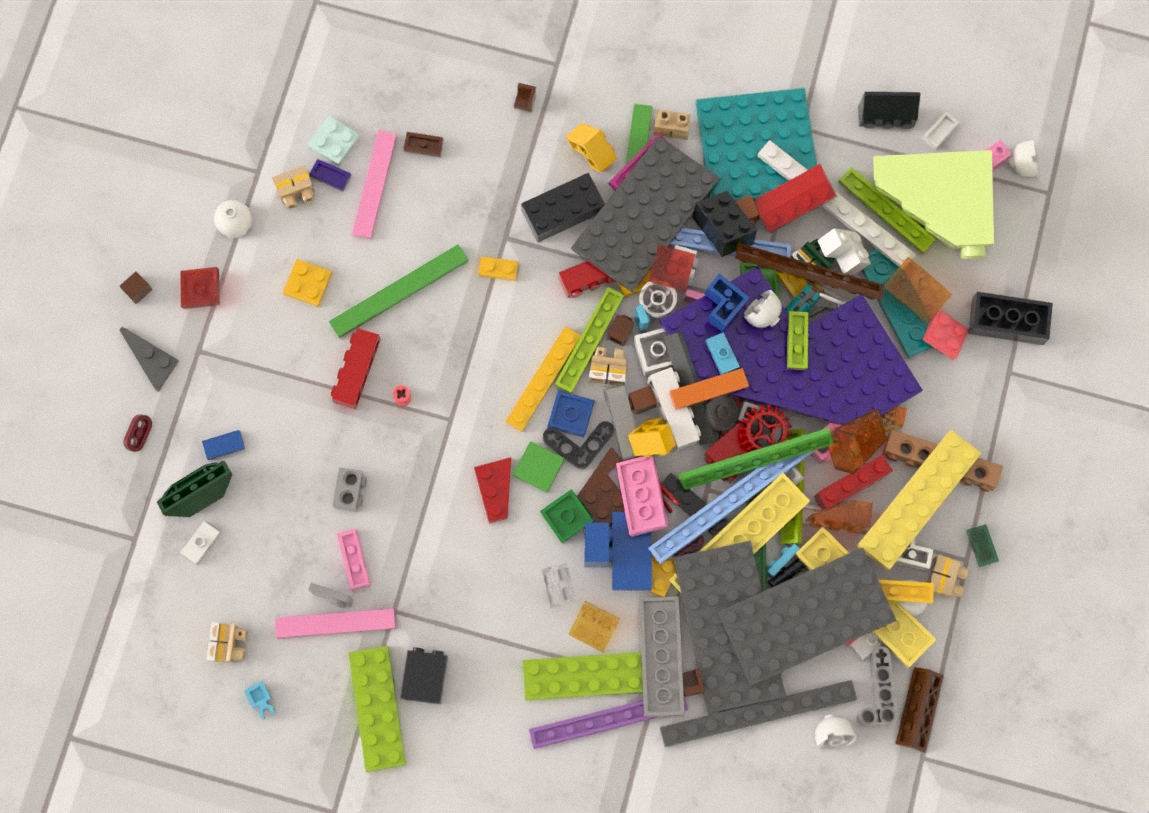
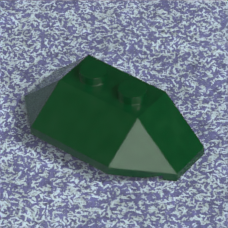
M225 461L205 464L173 483L163 494L162 498L157 501V504L164 516L191 517L224 497L233 474Z

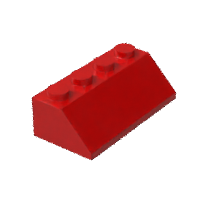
M818 164L758 197L754 202L768 232L772 233L838 196L821 164Z

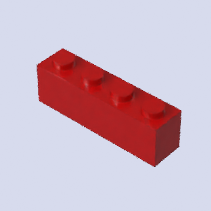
M588 261L559 272V280L567 298L571 296L573 298L583 294V291L588 289L592 291L599 288L600 284L605 282L609 284L615 281Z
M357 328L356 333H352L350 350H346L343 359L345 364L343 368L339 369L337 386L334 385L331 391L334 403L356 410L381 341L379 334Z
M882 454L822 489L814 498L822 508L823 513L887 477L893 470Z

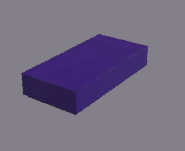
M317 159L309 176L344 191L351 173Z

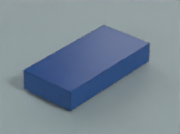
M240 430L202 441L207 460L245 449Z

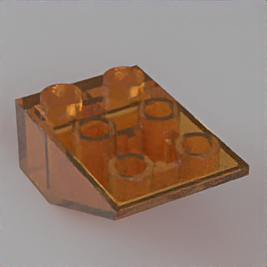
M909 257L906 258L883 287L885 291L927 324L952 295L926 270Z
M875 409L836 428L831 433L834 444L828 446L835 469L854 475L888 440L879 410Z
M852 500L813 513L805 519V522L810 521V527L821 528V525H829V530L840 531V529H846L848 533L859 534V532L870 527L873 503Z

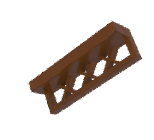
M914 667L895 744L926 752L944 675L930 669ZM935 677V683L932 687V679ZM930 697V704L928 706L927 700ZM925 716L926 721H925V724L923 725L922 721H923V717ZM919 736L921 737L920 746L917 745Z

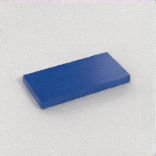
M612 512V591H651L652 554L648 550L652 545L651 532L631 537L628 531L625 512Z

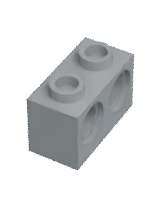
M339 467L332 505L335 509L358 512V507H362L363 496H361V490L365 488L367 477H364L363 471ZM356 477L357 482L355 484H347L348 478ZM352 495L354 497L353 502L345 504L344 498Z

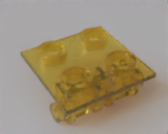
M584 601L568 635L604 652L620 618Z

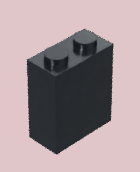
M413 647L412 651H407L400 698L441 705L448 656L444 655L443 651L433 650L432 653H426L423 648Z

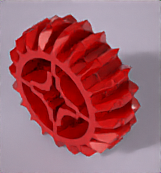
M759 405V412L753 407V415L749 412L746 413L749 420H741L743 423H746V427L740 426L739 429L745 430V433H741L740 437L747 438L742 442L743 445L750 443L747 447L748 451L755 448L754 451L765 448L758 446L754 442L756 439L765 438L770 446L789 440L785 437L786 435L792 436V433L787 432L786 429L792 428V425H785L790 419L789 417L782 419L785 414L784 411L777 414L779 408L774 407L773 411H771V405H767L764 411L763 405ZM771 415L778 421L767 424L761 416ZM756 419L758 430L751 435V425ZM763 425L766 428H770V431H768L770 432L768 436L766 434H761ZM781 426V435L778 441L775 442L773 433Z

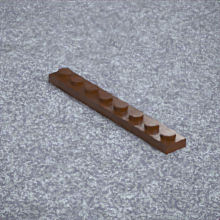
M738 243L736 247L735 259H739L741 262L753 263L761 268H770L779 273L793 275L796 278L811 280L816 284L821 283L834 289L848 291L851 294L863 295L868 299L880 301L882 299V284L742 243Z

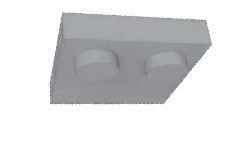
M311 583L308 589L313 595L330 600L334 606L345 608L346 605L351 607L353 599L348 594Z

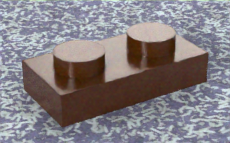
M407 132L403 149L404 152L441 157L444 138Z

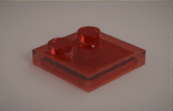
M658 244L648 282L686 291L696 254Z
M210 267L180 271L181 308L188 309L220 305L219 268Z

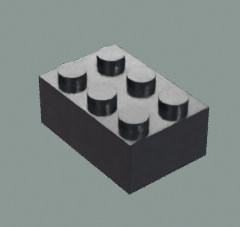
M728 191L696 202L692 218L722 257L736 252L738 243L748 246L754 244L758 230Z

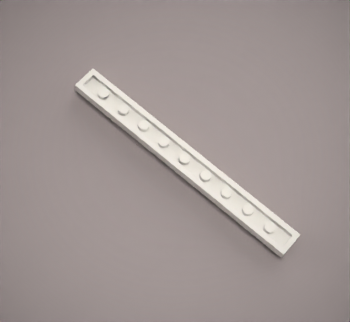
M770 140L757 155V157L788 181L807 171L805 167ZM837 192V198L821 206L852 231L858 233L862 239L903 271L916 257L914 252Z

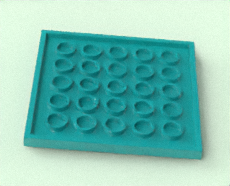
M805 88L696 99L695 104L704 166L719 177L718 182L709 192V197L728 191L735 201L750 195L754 201L758 197L788 181L786 178L757 157L769 140L807 170L817 166Z

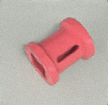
M400 385L393 390V397L397 405L407 406L410 403L411 394L406 386ZM405 393V396H406V397H405V398L401 397V398L399 399V396H398V395H399V394H402V395H403V394Z

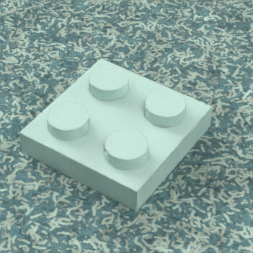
M328 116L308 143V147L340 166L359 140L360 135Z

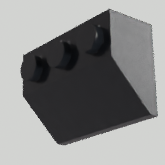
M865 91L858 106L859 127L866 129L875 127L910 129L914 127L918 120L920 92Z

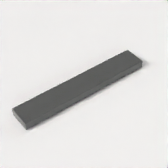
M682 331L664 336L663 338L674 370L678 373L680 379V387L699 382ZM706 401L688 406L691 407L694 418H692L693 423L698 425L701 436H699L700 445L714 443L719 440L716 431L709 427L705 421L704 406Z

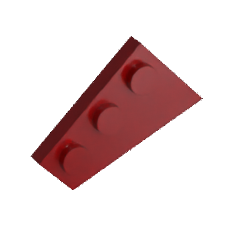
M511 457L474 467L489 524L508 519Z

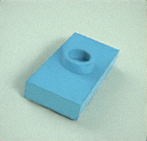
M642 304L636 306L634 314L640 334L647 332L648 324L650 323L649 315L645 312Z
M720 333L705 341L721 375L739 369L740 366L724 333Z

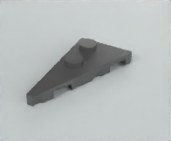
M122 326L119 331L154 389L159 392L178 364V359Z

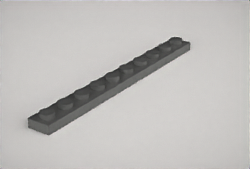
M852 680L663 726L660 727L664 747L857 700Z

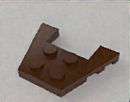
M613 448L609 449L577 495L596 523H609V525L612 524V512H625L622 493L607 474L617 467L616 463L622 462V459Z

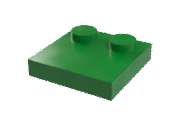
M572 489L540 511L562 544L583 530L585 522H594Z

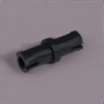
M797 558L786 568H781V572L768 580V583L772 588L788 581L805 569L806 566Z

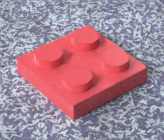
M938 309L934 312L922 340L954 360L958 357L969 329Z

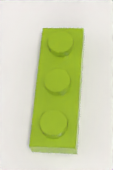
M788 312L787 369H808V312Z

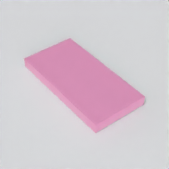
M642 456L616 463L629 535L633 537L668 528L655 456Z

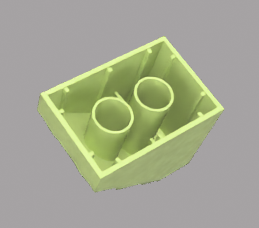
M992 150L873 156L874 183L878 192L902 207V211L923 225L925 230L953 250H961V259H981L986 256L985 249H989L994 245Z

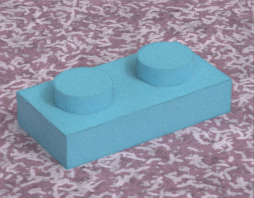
M795 543L791 547L787 545L780 552L781 558L778 561L773 559L767 565L769 570L766 572V575L772 579L800 548Z

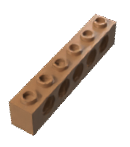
M892 429L888 433L882 454L887 456L888 460H900L905 462V465L913 468L916 466L921 467L925 460L920 458L919 452L926 453L928 458L938 444ZM901 446H906L909 449V454H904L901 451ZM978 458L962 477L960 483L967 486H978L980 490L985 492L993 491L998 486L1003 466ZM975 470L981 471L983 477H976Z

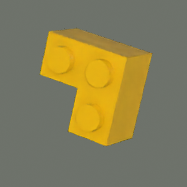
M580 123L565 136L572 149L582 154L590 167L600 173L617 159L614 154V148L605 140L606 135L604 132L593 128L591 125L588 126Z
M664 418L648 419L628 434L635 456L643 455V457H650L654 454L664 456L669 454L670 450L676 446L670 424H665Z

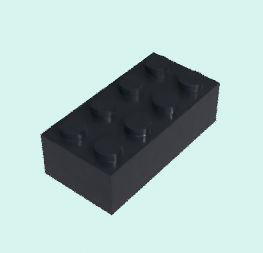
M588 172L521 203V211L537 242H540L595 217L605 203Z
M977 292L972 297L968 334L1044 345L1050 338L1053 303Z

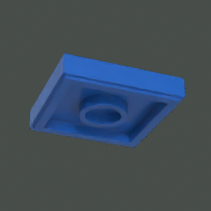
M558 390L547 428H555L558 431L584 438L595 400Z

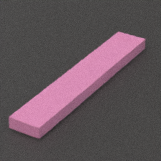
M378 130L352 233L353 236L367 239L372 238L397 134Z
M394 608L275 618L276 638L396 629Z

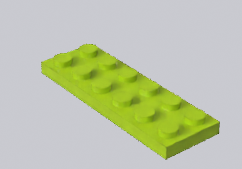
M388 646L349 652L365 771L371 772L405 766L406 761Z
M641 652L523 660L525 701L643 693Z

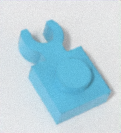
M263 681L244 690L253 709L260 708L259 716L262 719H266L264 715L266 709H270L271 713L275 714L274 707L267 703L272 698Z

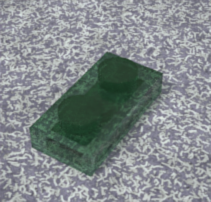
M986 524L966 530L979 567L999 561Z

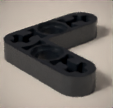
M608 421L599 423L581 447L555 428H547L544 431L543 441L573 466L583 470L591 464L613 436L614 427ZM601 427H609V434L605 433L602 436V440H604L602 442L599 438L602 433ZM548 433L550 435L552 433H555V439L558 441L560 440V438L563 439L559 443L558 447H555V445H557V442L553 439L548 441ZM595 440L598 442L599 447L597 450H591L588 448V443ZM563 444H570L572 451L567 454L563 453L561 446ZM585 449L589 453L585 458L586 463L578 464L577 457L582 458L585 454V451L582 450Z

